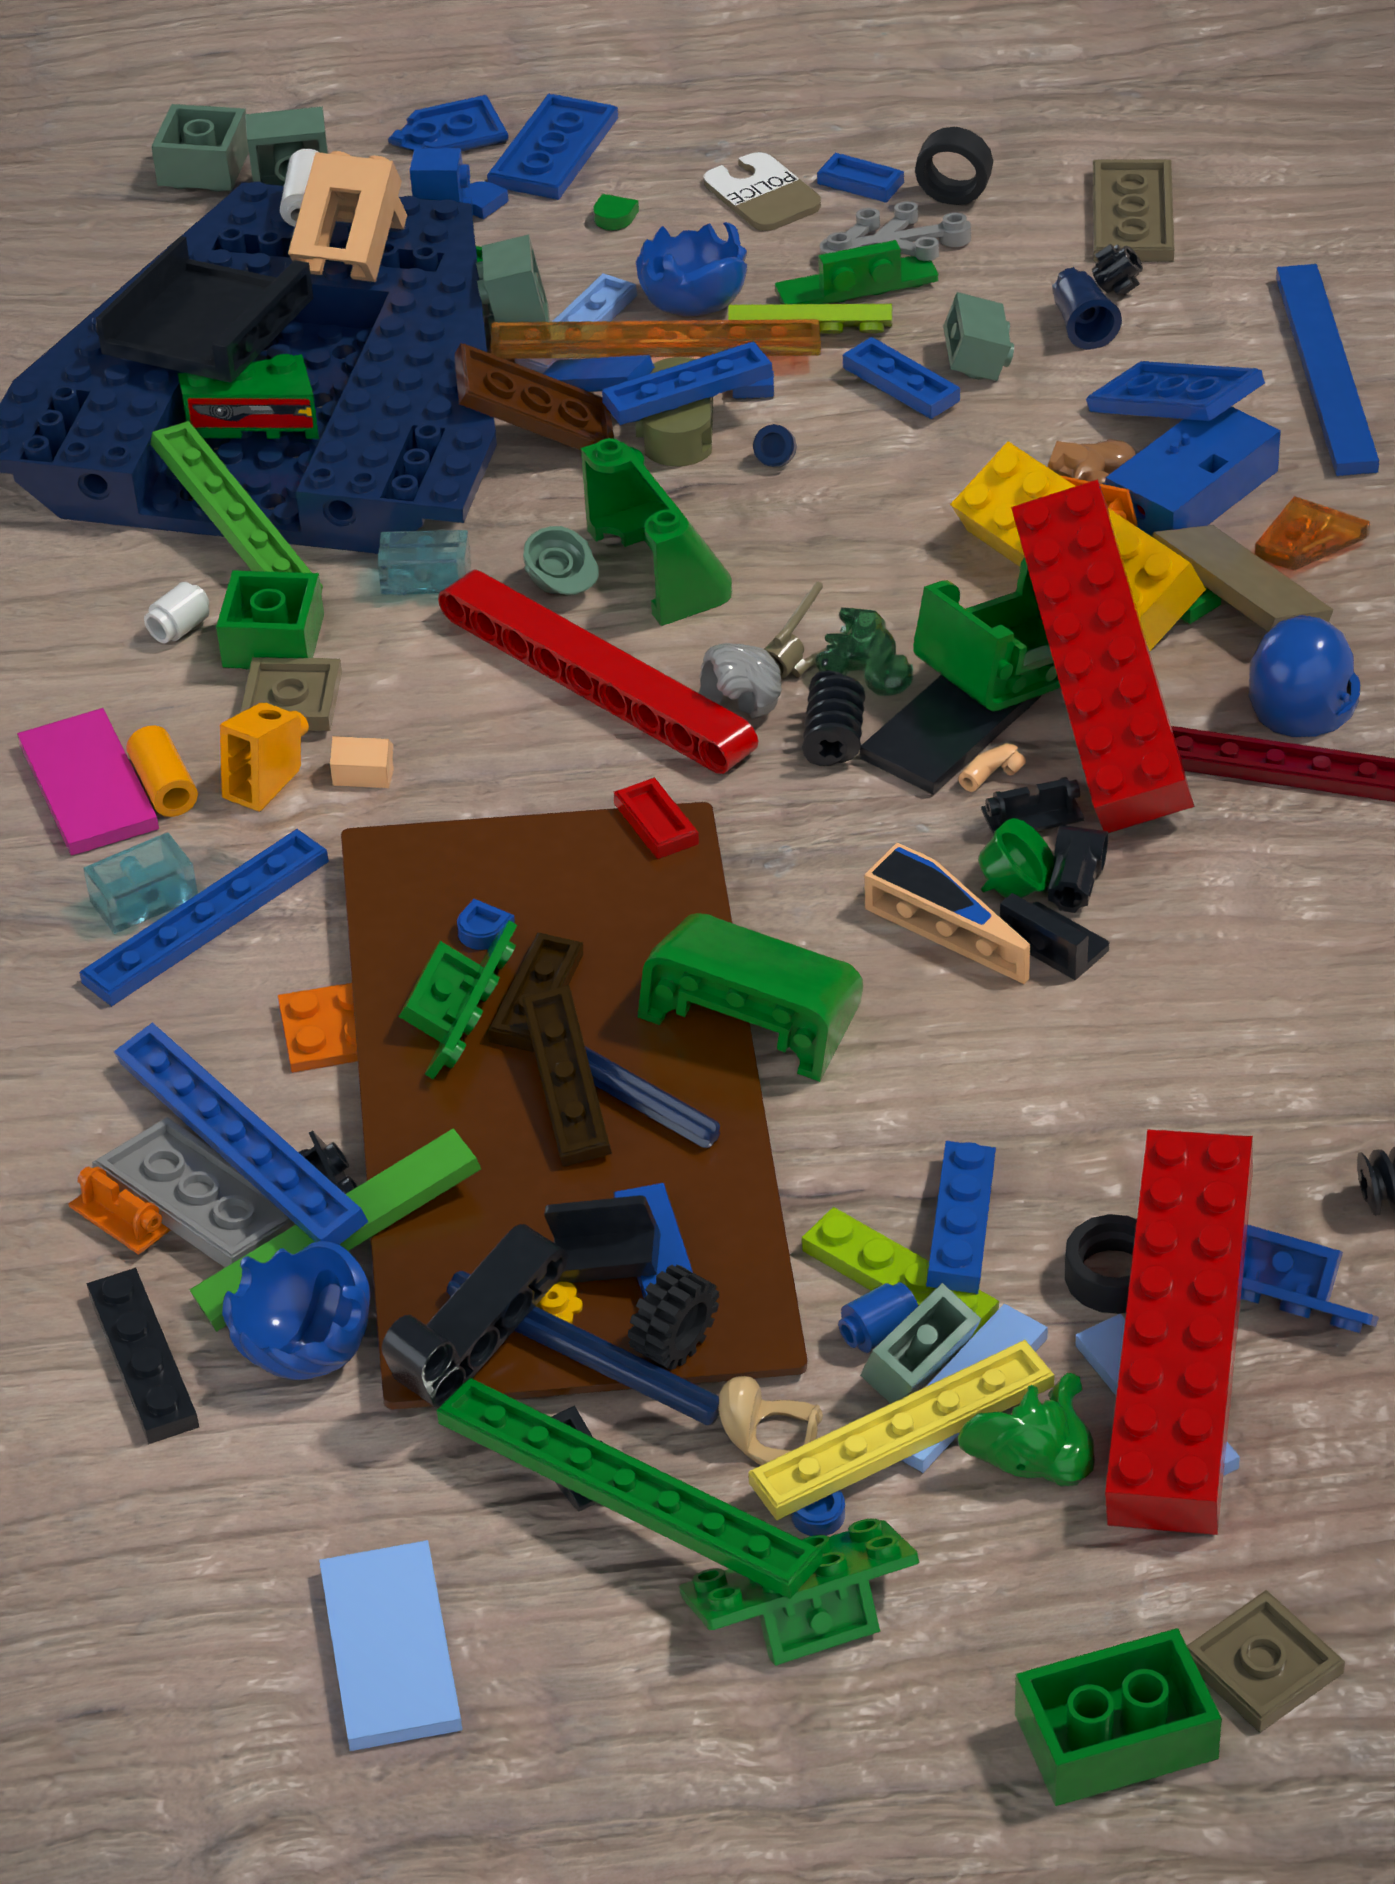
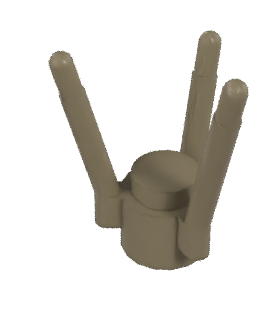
M821 582L814 584L784 628L764 648L779 666L781 679L786 678L790 673L798 678L801 677L808 668L815 665L816 655H818L817 664L863 637L862 632L857 631L803 659L804 645L792 632L822 590L823 584Z

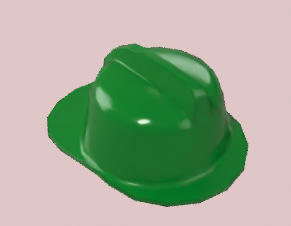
M1016 818L1005 821L994 832V836L980 851L978 856L979 866L986 878L980 890L985 893L995 889L1004 898H1007L1011 893L1023 898L1036 891L1042 892L1049 885L1054 869V856L1043 837L1029 824Z

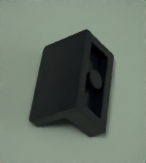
M1011 893L1000 903V918L1030 944V955L1073 980H1077L1109 951L1108 940L1036 901L1031 904Z
M638 1195L545 1206L544 1217L554 1237V1243L564 1249L568 1255L566 1267L556 1283H578L657 1275L661 1233L645 1196Z

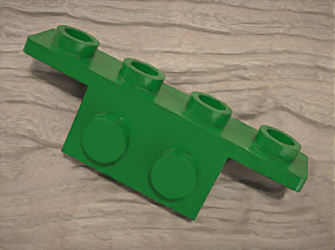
M896 240L818 255L819 274L776 282L775 292L781 304L841 303L848 299L868 295H881L888 291L908 287L917 288L924 284L937 282L938 271L932 260L922 261L915 256L901 258V248Z
M507 921L490 944L480 965L442 941L432 951L398 1016L440 1042L425 1072V1075L431 1079H434L444 1065L452 1069L463 1053L466 1043L461 1041L460 1037L462 1033L469 1035L479 1021L483 1010L477 1007L479 1000L487 1001L500 979L499 976L493 973L495 968L502 969L516 947L514 943L509 941L517 927V924Z

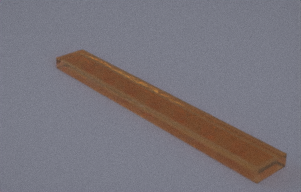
M819 320L491 323V354L503 359L602 358L650 355V357H705L752 341L756 343L766 356H821Z

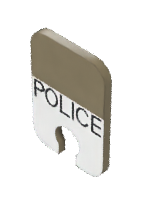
M754 152L738 158L739 166L744 170L754 173L749 178H734L729 175L728 169L723 165L710 169L704 174L705 187L757 230H775L814 214L821 208V197L819 194L767 153Z

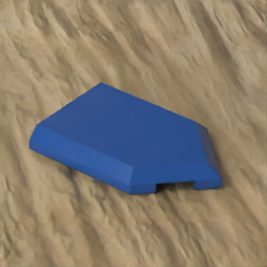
M482 95L415 110L407 118L406 126L402 130L397 129L388 138V143L414 151V148H461V151L507 142L509 136L488 96Z

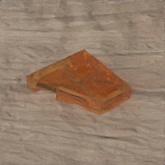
M1294 496L1255 543V555L1276 566L1295 571L1366 539L1369 536L1370 521Z

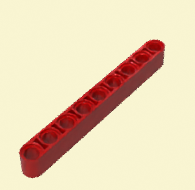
M471 570L438 595V603L443 614L455 625L717 774H725L758 747L757 734L750 723L744 718L479 570Z

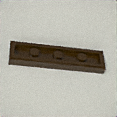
M567 985L522 997L563 1167L612 1154L570 986Z

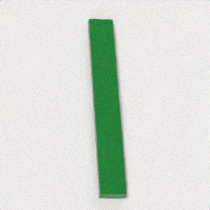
M469 1378L436 1410L440 1425L789 1599L793 1597L823 1563L821 1549L472 1378Z

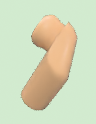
M1005 743L978 754L960 773L958 781L965 790L974 792L998 767H1001L1007 775L1013 776L1026 763V758L1017 751V746Z

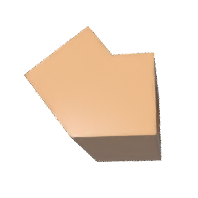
M332 736L330 768L333 786L389 788L394 771L393 743L389 739Z

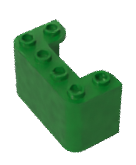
M1025 557L1020 564V573L1015 592L968 608H963L959 605L960 591L952 582L944 580L924 586L914 636L913 651L919 659L991 711H998L1061 688Z

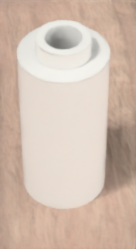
M313 149L296 151L290 157L280 204V214L285 222L294 227L298 219L315 152H318Z

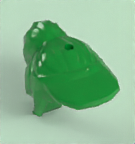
M1065 1373L1049 1391L1050 1401L1045 1400L1044 1403H1040L1037 1397L1038 1387L1032 1384L1029 1385L1020 1405L1013 1407L1012 1415L1002 1412L975 1415L964 1424L958 1435L960 1449L970 1456L990 1463L1003 1472L1016 1477H1043L1061 1487L1078 1485L1093 1471L1095 1464L1094 1440L1089 1429L1073 1409L1072 1400L1083 1388L1080 1377L1073 1373Z

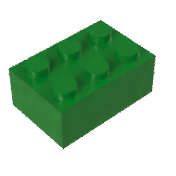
M1178 1628L1016 1673L1015 1716L1055 1807L1219 1759L1222 1717Z

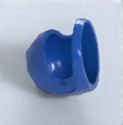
M1299 615L1280 621L1264 635L1250 661L1249 698L1259 722L1271 731L1290 737H1316L1337 730L1351 719L1359 703L1360 680L1354 673V655L1344 633L1331 623L1321 618ZM1347 684L1351 688L1350 695L1347 693Z

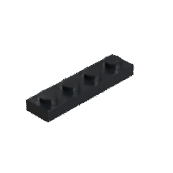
M136 1267L86 1283L90 1300L148 1444L199 1428L197 1413Z

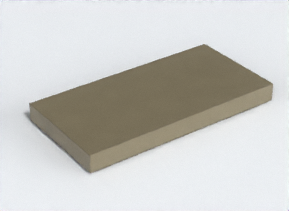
M1093 160L1094 262H1099L1095 254L1109 244L1113 246L1118 244L1120 248L1126 245L1131 247L1141 262H1174L1171 160Z
M1214 525L1153 533L1152 537L1192 564L1206 588L1268 632L1280 621L1299 615L1317 617L1327 622L1330 621L1334 609Z

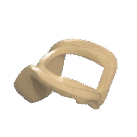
M747 1376L730 1379L719 1393L718 1410L724 1430L731 1441L747 1457L759 1465H763L793 1451L774 1449L759 1443L756 1437V1428L763 1418L773 1415H785L807 1421L808 1427L804 1445L817 1438V1425L821 1423L823 1418L822 1410L818 1404L815 1406L806 1402L791 1400L764 1401L762 1400L759 1384L752 1377Z

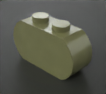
M688 357L663 359L654 363L655 368L650 374L696 359ZM713 397L704 398L682 405L677 409L667 410L636 421V438L644 437L645 455L652 461L666 466H688L706 459L712 453Z

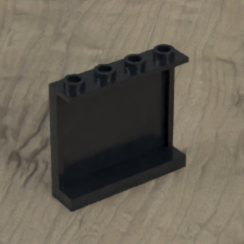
M180 236L96 317V333L99 336L101 353L232 383L314 299L309 263L294 260L277 278L191 260L189 259L186 237Z

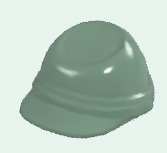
M549 526L534 532L525 542L523 553L524 569L529 574L531 580L543 591L552 594L576 595L588 590L596 583L599 577V567L592 555L587 540L583 539L575 531L563 526Z

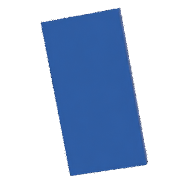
M550 93L547 94L487 174L488 182L510 191L559 200L617 121L618 107Z
M1140 361L1090 394L1086 401L1090 412L1211 421L1265 384L1262 370L1257 368Z

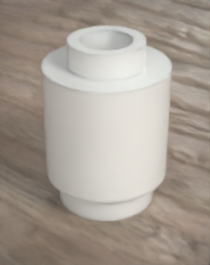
M187 582L179 583L150 605L149 612L144 616L147 630L161 643L179 640L209 616L208 596L197 585Z

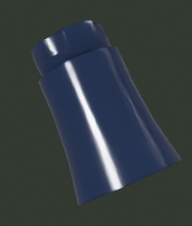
M1074 267L1061 271L1056 282L1052 284L1054 301L1064 319L1069 340L1078 348L1085 350L1101 348L1107 345L1117 336L1121 328L1122 315L1119 308L1103 294L1094 279L1087 272L1078 271Z

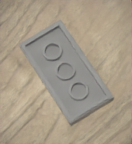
M168 1117L92 1162L93 1168L101 1167L106 1171L107 1177L119 1185L120 1193L126 1189L145 1203L152 1202L158 1206L163 1225L223 1267L229 1266L296 1225L211 1146Z

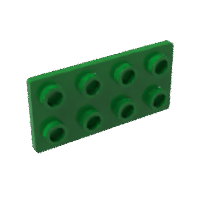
M863 1519L851 1524L848 1527V1531L830 1537L814 1535L802 1539L822 1550L823 1563L791 1599L731 1569L723 1570L720 1568L707 1569L695 1574L692 1581L679 1585L683 1600L708 1630H716L759 1616L768 1657L776 1666L880 1632L869 1580L919 1564V1557L917 1551L885 1520Z

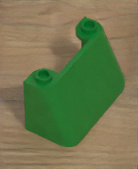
M613 438L603 439L598 443L581 448L587 531L596 542L603 540L604 534H613L621 537V543L624 547L645 541L653 551L656 598L651 600V610L657 622L664 626L727 603L732 596V578L729 572L631 448Z
M695 913L690 914L652 949L642 971L638 1018L661 1025L667 1012L672 1009H676V1014L685 1017L692 1003L704 1006L779 1033L777 1050L786 1053L789 1047L796 1053L800 1060L797 1074L820 1082L861 1003L863 979L859 972L847 962L839 961L738 926L709 914Z

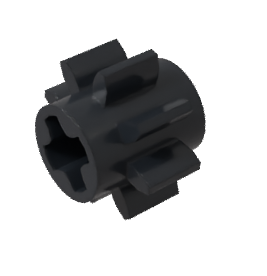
M1109 244L1095 254L1099 262L1092 268V273L1098 285L1106 293L1114 290L1117 295L1121 292L1125 295L1140 285L1136 276L1143 270V266L1138 255L1131 247L1126 245L1120 248L1118 244L1115 246Z

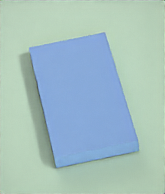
M428 1540L320 1559L319 1563L350 1751L462 1731L461 1716Z

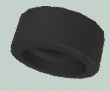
M945 127L931 133L923 143L916 160L915 174L918 184L931 198L940 203L965 205L978 199L985 190L992 173L994 161L991 149L980 136L968 129ZM940 152L960 154L971 162L976 170V175L969 180L948 178L938 171L933 164L932 158Z
M1114 1214L1093 1217L1077 1226L1067 1239L1065 1282L1070 1294L1082 1305L1101 1313H1126L1130 1275L1120 1278L1106 1277L1091 1271L1084 1264V1261L1095 1253L1108 1250L1124 1251L1133 1255L1137 1219L1127 1215Z

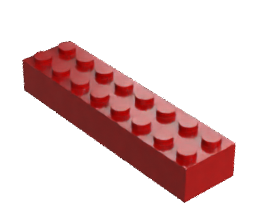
M1098 479L1011 507L1091 799L1103 831L1111 833L1195 807L1109 510Z
M1147 1129L1105 1490L1107 1526L1218 1535L1253 1176V1136Z

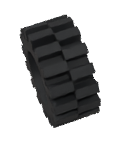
M676 1264V1267L673 1265L668 1266L666 1273L661 1271L656 1275V1284L649 1283L645 1289L648 1294L644 1300L640 1298L636 1305L640 1309L638 1313L632 1315L630 1323L634 1325L628 1330V1337L631 1339L629 1341L630 1347L667 1369H676L677 1365L681 1367L686 1363L687 1355L692 1357L697 1352V1343L704 1342L707 1337L704 1334L706 1328H711L715 1319L711 1315L717 1312L719 1303L715 1302L719 1298V1291L716 1290L717 1286Z

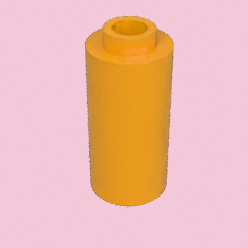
M156 725L145 726L135 731L127 742L126 750L156 811L167 817H175L186 813L196 803L198 791L169 733L164 728Z

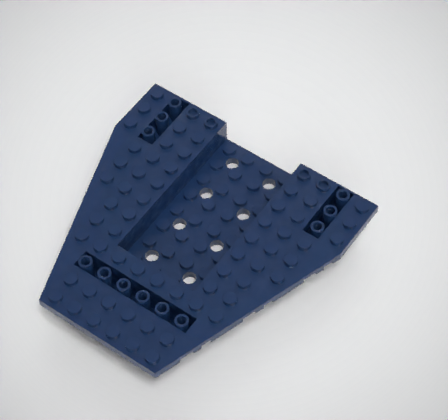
M262 182L241 183L181 235L186 237L189 259L277 278L293 262L288 252L295 227L285 222L280 214L284 186L268 185ZM414 196L399 197L407 213L404 229H389L376 282L352 279L350 275L353 265L344 264L341 261L325 260L322 275L311 274L314 299L252 361L269 360L280 354H290L293 356L302 354L314 396L319 439H306L305 431H281V438H267L266 431H242L241 438H203L288 544L386 555L422 527L425 519L457 523L465 522L497 446L494 417L460 405L458 398L454 354L461 343L487 352L482 300L477 283L479 275L476 265L477 254L471 203H460L449 199L441 201L418 199ZM336 221L329 247L346 249L352 223ZM163 251L12 381L0 402V473L13 474L14 481L60 519L224 537L150 445L152 432L186 422L178 374L185 372L104 355L101 353L99 336L96 333V317L164 253Z

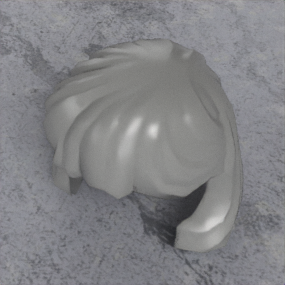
M718 644L709 648L704 655L699 675L701 685L699 694L721 705V699L724 695L732 700L738 698L739 710L750 714L751 718L754 719L766 715L775 709L782 691L781 672L775 660L763 648L745 644Z

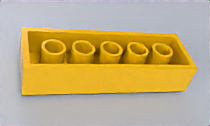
M1007 441L950 505L968 532L1020 567L1025 556L1011 507L1075 487V485ZM1108 508L1148 648L1151 651L1206 589L1189 561Z

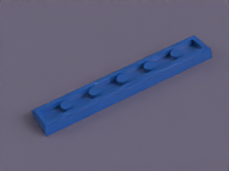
M300 830L292 831L79 972L81 983L112 1007L329 862L327 849Z

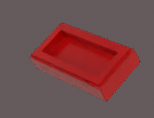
M655 777L614 792V805L657 859L699 845V832Z

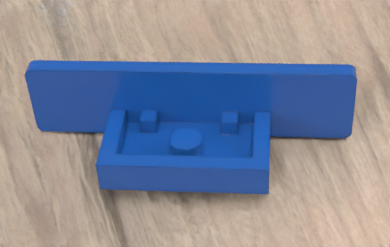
M1248 1225L1241 1299L1259 1304L1261 1294L1281 1300L1279 1310L1308 1319L1312 1309L1332 1314L1329 1325L1356 1333H1361L1363 1324L1376 1327L1379 1319L1375 1315L1329 1302L1342 1258V1251Z

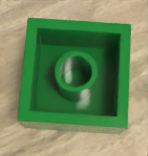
M232 570L216 625L222 668H242L248 670L250 669L252 658H313L324 618L319 573Z

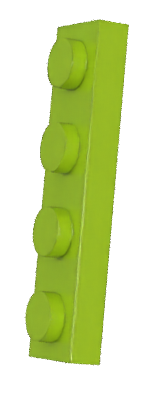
M892 304L728 305V322L730 327H738V333L759 334L762 333V327H778V332L783 334L802 333L803 327H819V332L826 334L842 333L843 327H860L861 333L884 332V327L893 326Z
M832 1207L802 1236L803 1252L871 1291L885 1283L894 1285L901 1282L909 1288L919 1306L936 1289L926 1287L929 1268L928 1260L835 1207ZM951 1290L981 1318L972 1337L999 1310V1300L979 1290L978 1294Z

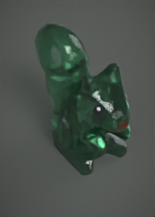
M841 607L839 618L845 625L841 627V633L825 635V641L831 645H827L826 650L815 656V664L819 672L830 670L847 676L849 671H864V681L870 691L879 696H893L902 693L910 686L914 678L913 665L908 662L907 657L903 654H896V641L886 628L885 620L874 610Z

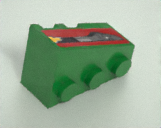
M280 354L269 360L252 362L232 383L189 373L178 374L185 421H189L202 438H241L242 431H266L267 438H281V431H305L306 439H319L314 396L302 354L294 356Z

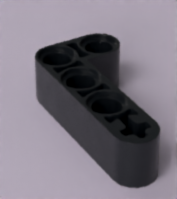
M519 1224L513 1227L427 1325L412 1315H404L393 1323L383 1339L382 1354L394 1379L435 1408L441 1407L469 1378H473L558 1281L567 1264V1252L526 1224Z

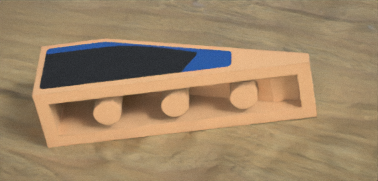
M896 843L864 875L866 910L1022 984L1029 980L1030 944L936 860L900 843Z

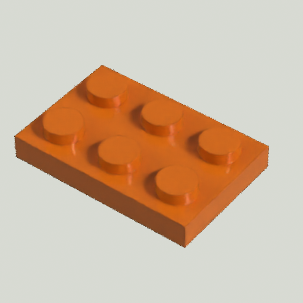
M352 983L278 995L292 1073L358 1061Z

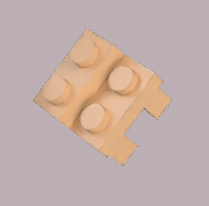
M332 151L330 154L315 152L288 252L292 261L298 260L309 263L310 274L322 275L325 260L341 261L344 264L353 265L350 275L352 279L376 282L389 229H404L407 213L398 196L402 180L393 161L376 155L363 158L350 156L341 151ZM336 221L352 223L346 249L329 247Z

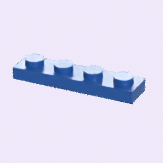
M752 341L602 389L603 404L620 425L636 422L657 413L674 410L682 405L704 398H711L717 394L742 386H749L757 381L772 377V362L756 343Z
M946 1141L926 1287L937 1288L943 1283L950 1290L978 1294L996 1147L981 1146L972 1142Z

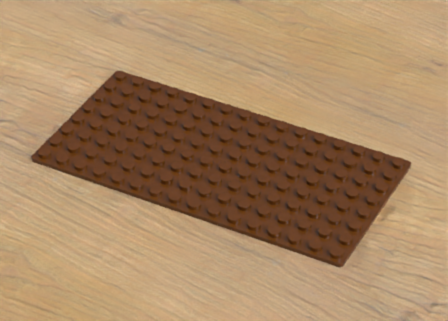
M710 803L676 804L699 832V845L660 859L653 855L617 808L347 828L342 831L341 842L367 1181L453 1128L475 1155L481 1167V1170L371 1237L383 1403L386 1408L396 1410L432 1406L394 1379L382 1354L383 1339L393 1323L400 1317L412 1315L427 1325L450 1299L447 1293V1286L457 1271H465L472 1274L504 1236L519 1224H526L554 1243V1237L544 1217L546 1205L614 1198V1192L659 1183H664L693 1273L717 1286L716 1290L719 1291V1298L715 1301L719 1303L718 1310L711 1315L715 1320L711 1328H706L704 1334L707 1337L704 1342L697 1343V1352L692 1357L687 1355L685 1364L681 1367L677 1365L676 1369L672 1370L633 1350L629 1345L631 1339L628 1337V1330L634 1326L630 1323L632 1315L638 1313L640 1309L636 1307L639 1299L642 1298L644 1300L637 1277L572 1283L576 1287V1297L581 1299L583 1308L580 1313L573 1315V1322L571 1324L693 1384L729 1381L739 1376L757 1379L801 1375L806 1372L808 1359L750 1023L692 1003L685 1017L676 1014V1009L667 1012L661 1025L638 1018L643 966L652 949L690 914H709L715 918L733 923L714 812ZM473 899H476L514 915L517 927L509 941L514 943L516 947L502 969L495 968L493 973L499 976L500 979L487 1001L479 1000L477 1007L482 1009L483 1013L469 1035L462 1033L460 1040L466 1043V1047L452 1069L444 1065L434 1079H431L425 1075V1072L440 1042L398 1016L432 951L440 941L479 965L481 964L488 949L476 950L465 946L458 938L457 929L458 916ZM537 932L583 942V956L569 986L585 1046L719 1122L720 1136L710 1148H703L595 1086L612 1154L563 1167L535 1053L489 1042L488 1030ZM516 1331L511 1333L472 1378L513 1399L632 1389Z

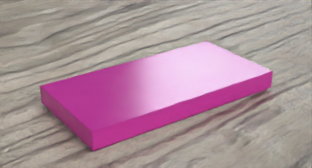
M104 708L17 733L19 745L71 856L159 829L157 816Z

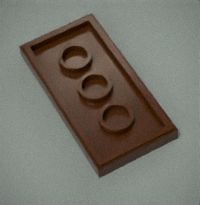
M461 343L456 350L454 356L460 405L578 450L598 443L603 439H614L611 413L603 404L601 396L467 344Z

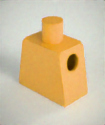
M259 703L220 724L222 798L260 812L299 772L301 767V737L309 730L308 721L300 712L288 711L268 703Z

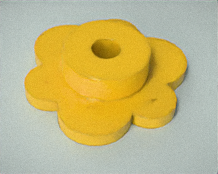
M558 1282L553 1285L536 1307L572 1323L573 1315L582 1311L583 1303L581 1299L576 1297L577 1290L572 1283Z

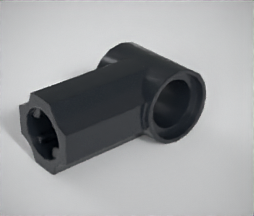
M1060 825L1055 844L1054 869L1048 887V901L1053 902L1059 911L1076 913L1079 908L1088 906L1096 874L1102 873L1105 866L1108 831Z

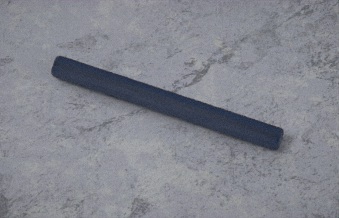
M457 1271L447 1286V1293L450 1298L471 1274L465 1271ZM536 1306L514 1330L705 1425L714 1424L718 1418V1395Z

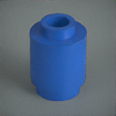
M898 1282L894 1285L885 1283L841 1308L842 1319L838 1322L840 1333L850 1347H857L862 1352L869 1353L918 1307V1303L912 1292L903 1283Z

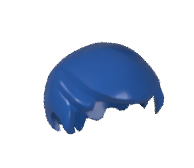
M723 222L728 232V241L720 239L710 223L704 225L698 231L683 230L676 237H671L664 226L660 227L652 241L647 239L643 243L640 255L636 259L638 279L650 302L664 312L683 317L714 313L730 305L742 290L748 268L745 263L747 250L741 246L736 226Z
M318 1241L311 1243L293 1255L284 1248H280L265 1263H261L248 1256L241 1259L242 1277L238 1290L235 1294L231 1291L226 1292L223 1300L222 1315L229 1329L231 1341L245 1358L273 1375L290 1380H306L336 1371L355 1356L367 1327L370 1288L362 1267L350 1252L338 1244Z

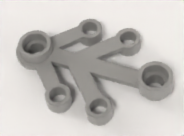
M900 202L894 206L895 217L874 235L864 237L869 231L877 230L880 227V212L874 208H864L856 212V224L846 233H832L820 243V253L826 254L896 240L902 254L915 256L922 261H930L939 256V241L936 239L938 237L940 243L948 247L967 245L971 241V223L967 220L966 215L962 213H949L943 217V221L940 224L904 230L908 225L918 221V205L913 202Z

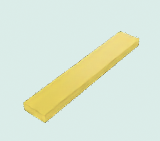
M1023 1340L749 1471V1484L777 1521L959 1433L964 1424L977 1414L1003 1412L1021 1403L1023 1396L1027 1392V1387L1031 1384L1038 1387V1394L1054 1387V1374L1028 1342Z

